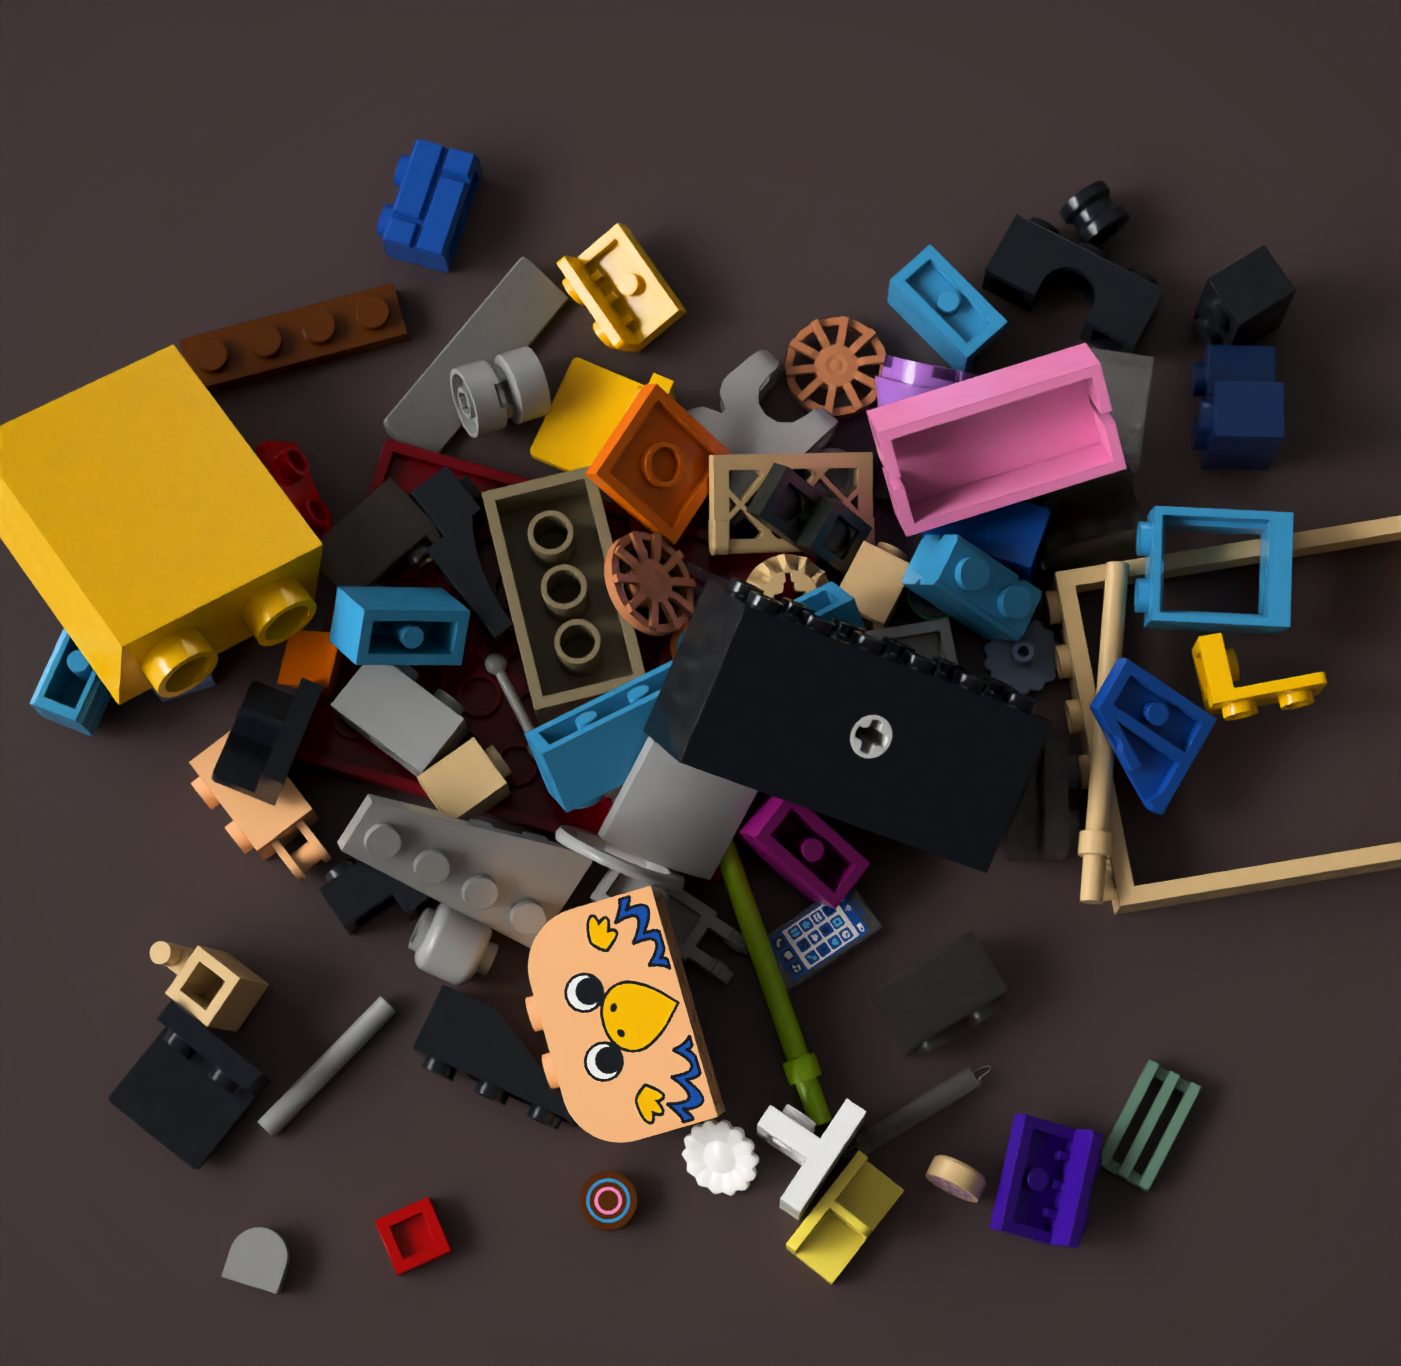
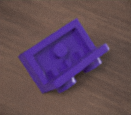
M1014 1114L989 1229L1047 1246L1077 1249L1080 1245L1081 1236H1083L1089 1224L1090 1212L1088 1204L1093 1180L1097 1176L1102 1164L1100 1148L1103 1134L1094 1130L1074 1129L1027 1114Z

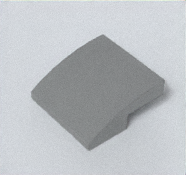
M649 736L605 818L598 835L602 840L655 864L711 880L758 791L678 762Z

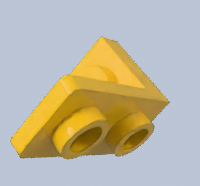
M1222 633L1200 636L1192 648L1205 711L1210 715L1223 713V718L1227 721L1253 716L1258 713L1257 706L1279 702L1282 710L1310 705L1315 702L1314 696L1320 694L1327 684L1325 672H1317L1234 688L1233 683L1240 680L1238 660L1233 648L1225 649Z

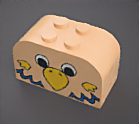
M647 886L569 909L549 920L535 937L530 949L528 975L533 996L526 997L525 1002L534 1031L544 1030L550 1053L542 1055L543 1068L551 1089L560 1087L565 1106L573 1120L594 1137L609 1142L624 1143L706 1121L726 1111L662 889L655 886Z

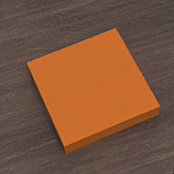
M657 383L645 384L584 475L649 533H659L662 535V539L669 545H675L709 494V455L732 453Z

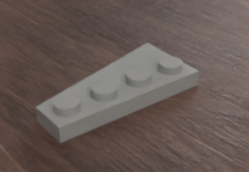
M367 794L337 841L342 852L464 915L488 925L495 931L530 949L539 931L549 920L560 913L593 860L571 850L563 844L548 841L546 836L525 831L522 834L494 828L491 823L469 818L468 821L441 815L438 810L372 794Z

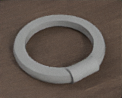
M561 825L556 830L555 839L559 843L617 872L674 893H679L685 886V878L676 870L655 864L602 840L594 832L570 825Z

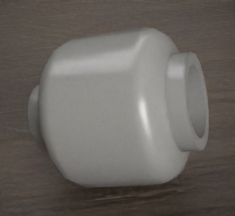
M440 903L435 909L429 906L424 909L411 935L408 948L415 951L414 961L419 969L453 985L462 986L470 981L475 973L483 976L487 974L495 959L499 945L490 941L492 928Z

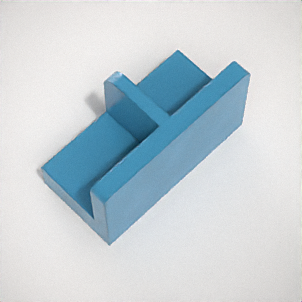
M931 244L889 280L887 299L889 305L955 370L969 373L972 370L974 357L1007 328L1008 321Z

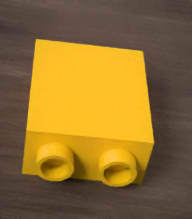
M174 344L0 425V538L118 705L153 687L163 698H172L184 694L199 685L211 674L218 662L217 654L252 636L262 646L279 644L297 634L314 616L317 609L315 596L323 548L322 542Z

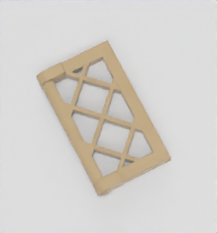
M873 452L709 455L708 544L711 555L802 552L783 538H776L769 528L746 512L747 507L744 504L760 488L774 463L788 466L791 469H807L812 475L806 482L814 486L818 481L835 499H838L871 526L872 530L865 541L872 545L875 544ZM829 468H852L853 486L845 495L824 475ZM729 470H754L759 475L739 498L729 489ZM738 511L759 531L754 538L730 539V520Z

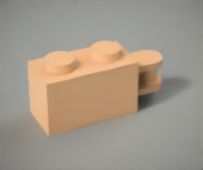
M229 731L189 761L199 775L197 779L191 782V785L211 810L219 804L224 807L233 819L224 828L244 854L255 848L266 861L277 852L301 883L307 878L304 873L316 863L323 860L326 864L332 859L309 829L310 826L320 819L288 776L275 806L214 782L212 780V773L228 738ZM302 833L307 842L289 855L284 846Z

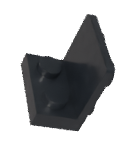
M171 1000L157 1017V1020L166 1027L111 1093L109 1101L187 1165L195 1170H199L270 1083L271 1079Z

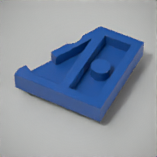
M1118 658L1089 708L1145 808L1152 813L1163 815L1217 719L1129 659Z

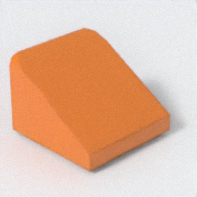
M300 630L289 638L277 685L298 689L301 679L305 678L324 686L321 695L333 697L344 654L329 641L330 632Z

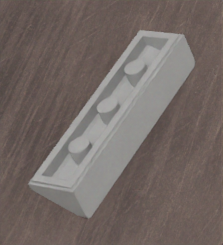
M522 256L385 418L383 424L386 433L398 442L441 454L463 427L452 397L450 386L451 370L482 359L492 366L497 355L525 346L530 347L568 302L569 298L539 268Z

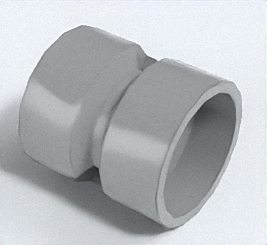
M527 346L497 355L492 366L482 359L451 370L450 386L454 405L463 427L473 438L504 429L508 419H511L516 424H522L544 417L550 413V391L543 367L533 350Z

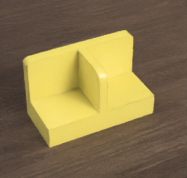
M860 1150L786 1243L787 1250L831 1285L904 1192L900 1186L869 1163V1157Z

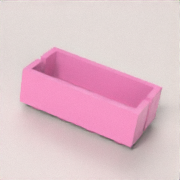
M1086 343L866 411L877 452L884 466L882 469L894 512L906 537L1127 469L1116 422L1109 413L1113 410L1102 366Z

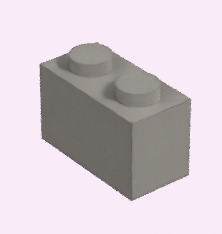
M362 665L331 703V706L338 718L416 777L453 752L469 732L465 719L460 716L465 710L464 707L439 688L432 695L417 684L416 681L420 675L410 665Z

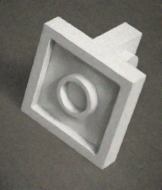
M846 1099L821 1138L813 1134L816 1123L799 1110L788 1104L782 1112L772 1105L768 1107L757 1124V1136L801 1165V1168L781 1196L779 1208L800 1220L863 1125L867 1111Z

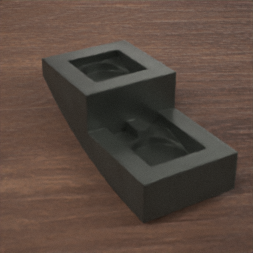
M774 463L746 510L751 516L785 541L820 564L843 576L846 575L860 546L872 530L871 526L838 499L822 495L791 468Z

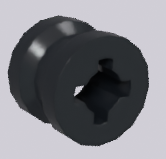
M1103 180L1083 188L1067 201L1059 212L1066 224L1075 225L1080 232V243H1088L1096 247L1114 236L1130 218L1123 206H1116L1111 201V191Z

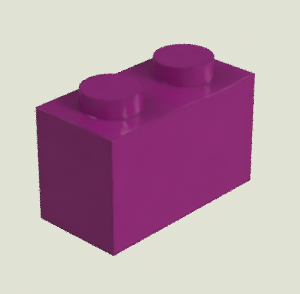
M760 791L757 792L735 833L736 837L803 897L834 909L838 907L871 864L813 810Z

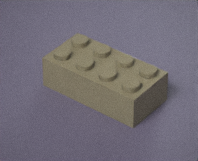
M590 466L481 492L538 725L545 724L645 674L635 630L619 614L606 587L604 564L607 552L613 542L599 487L584 475Z

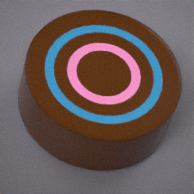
M603 1171L591 1176L584 1183L579 1195V1207L583 1217L592 1227L601 1231L611 1232L624 1228L632 1221L638 1208V1196L635 1187L627 1177L617 1172Z

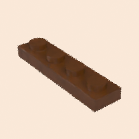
M394 283L183 338L179 341L186 362L210 393L406 342L409 341L395 286Z

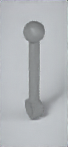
M500 653L490 654L485 660L486 670L488 673L496 676L524 733L535 729L506 672V658ZM528 744L527 750H528L529 756H530L533 760H535V759H534V756H533V754H532V751H531V749H530V747H529V744Z

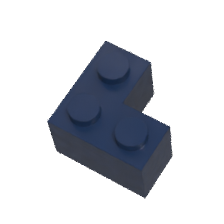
M1207 345L1201 363H1193L1191 374L1192 397H1201L1198 417L1194 416L1192 419L1191 447L1192 450H1201V469L1268 470L1285 438L1284 383L1276 382L1275 346Z

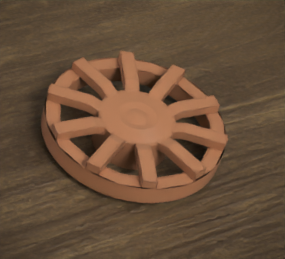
M849 317L815 319L801 329L789 344L784 363L787 387L796 402L808 412L815 408H823L829 411L836 419H846L859 415L877 401L875 379L858 372V368L879 364L878 376H881L884 358L887 355L885 347L872 328ZM839 328L836 344L830 345L823 330ZM847 330L861 335L849 348L844 346ZM815 334L822 350L818 352L803 342ZM868 342L877 354L857 358L855 355ZM798 351L815 360L814 364L793 366L796 352ZM814 374L815 379L802 391L795 381V376ZM855 381L872 388L868 396L862 400H859L852 386ZM819 387L827 390L825 406L819 405L809 398ZM845 391L852 405L833 408L836 393Z
M636 530L616 540L609 548L605 558L604 577L609 596L625 621L646 635L660 637L669 635L683 627L690 618V615L693 614L695 610L693 606V588L696 587V582L694 578H690L688 570L682 561L684 555L680 549L675 551L662 539V535L656 532L652 534ZM633 544L639 561L624 549L627 545ZM645 546L651 548L650 559L648 558V553L646 551ZM661 557L666 561L663 565L659 563ZM619 559L631 567L627 570L626 574L619 573ZM672 570L675 577L670 578L668 572ZM621 584H624V585H625L626 592H627L629 598L631 599L630 601L627 599L626 595L624 594L623 588H622V585H621ZM672 587H678L679 594L672 591ZM668 600L679 607L677 615ZM659 606L663 609L669 623L658 624ZM637 607L649 609L648 620L635 609Z

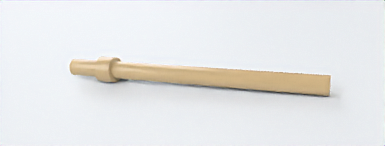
M1121 561L1106 563L1096 695L1116 660L1122 658L1129 564ZM1095 717L1085 830L1079 831L1077 854L1083 857L1080 902L1086 904H1103L1106 860L1113 858L1114 834L1109 832L1115 753Z

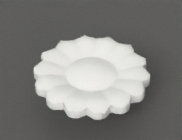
M712 1118L706 1120L704 1124L697 1123L692 1127L691 1133L684 1138L686 1148L683 1150L682 1156L687 1162V1172L696 1178L699 1186L708 1187L713 1194L723 1192L732 1196L737 1190H746L750 1185V1181L756 1178L757 1170L755 1166L759 1163V1157L753 1152L755 1148L754 1142L745 1137V1131L742 1128L733 1127L730 1121L723 1119L717 1122Z

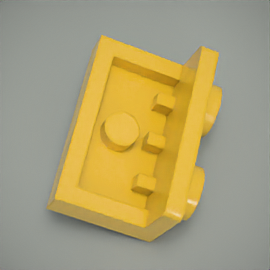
M617 223L577 258L565 255L557 262L558 267L566 277L562 280L565 290L574 301L587 307L596 320L593 323L595 333L610 349L616 348L621 351L639 353L687 312L625 224Z

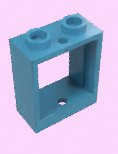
M1154 506L1147 515V522H1138L1136 535L1137 556H1146L1145 578L1136 579L1134 593L1135 613H1144L1143 628L1281 635L1291 626L1294 512ZM1165 531L1260 535L1258 614L1163 610Z

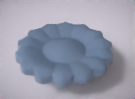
M1034 620L1029 622L1023 636L1018 641H1005L1000 638V640H990L989 643L985 644L984 653L987 658L984 661V667L991 672V677L1013 686V691L1023 695H1027L1030 691L1040 692L1043 690L1045 683L1053 682L1056 677L1055 671L1057 668L1054 646L1060 645V643L1054 641L1055 634L1051 629H1044L1040 621Z

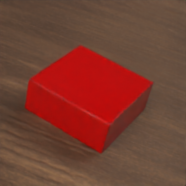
M429 1197L374 1220L398 1276L453 1252Z

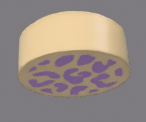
M946 1155L934 1156L925 1174V1177L931 1183L945 1192L974 1203L979 1201L987 1184L985 1177L976 1169Z

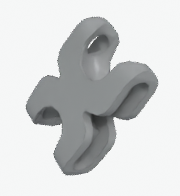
M765 349L751 355L722 381L720 388L721 413L704 406L687 411L732 454L816 453L825 449L833 440L839 425V421L823 408H815L793 423L777 422L765 415L760 402L776 384L779 375V361L769 350ZM792 469V470H793L795 473H798V472H800L802 469ZM729 470L731 477L729 489L739 498L759 475L754 470ZM756 491V492L754 493V495L744 504L747 508L749 507L750 503L752 502V500H753L754 496L756 495L757 491ZM739 511L730 520V531L746 520Z

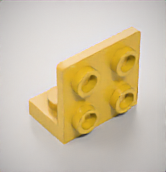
M574 358L554 397L550 413L545 416L530 448L531 457L564 472L590 466L644 385L581 358ZM653 373L648 384L657 383L676 401L674 381Z

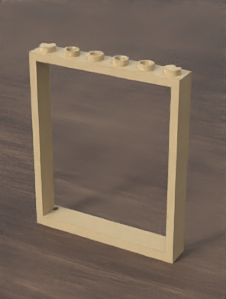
M1401 515L1293 533L1292 558L1401 540ZM1260 539L1165 554L1164 579L1260 563ZM1146 557L1121 561L1129 564L1128 585L1135 584L1137 578H1145ZM1106 564L1055 572L1051 590L1044 591L1049 625L1058 624L1062 645L1054 646L1057 673L1060 679L1069 678L1072 700L1065 701L1067 725L1070 734L1079 733L1083 755L1075 757L1077 777L1081 789L1089 788L1094 715L1089 707L1096 697V688L1077 593L1104 589ZM1114 780L1112 782L1109 832L1114 834L1113 858L1106 860L1103 901L1112 900L1114 915L1401 868V842L1134 886Z

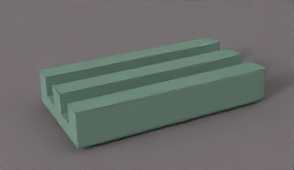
M1150 1059L1147 1061L1101 1150V1168L1145 1192L1149 1191L1201 1089V1086L1180 1078V1075L1171 1070L1167 1071L1159 1067L1160 1064ZM1154 1078L1163 1084L1122 1164L1114 1161L1112 1157ZM1173 1090H1176L1183 1095L1141 1175L1133 1171V1168Z

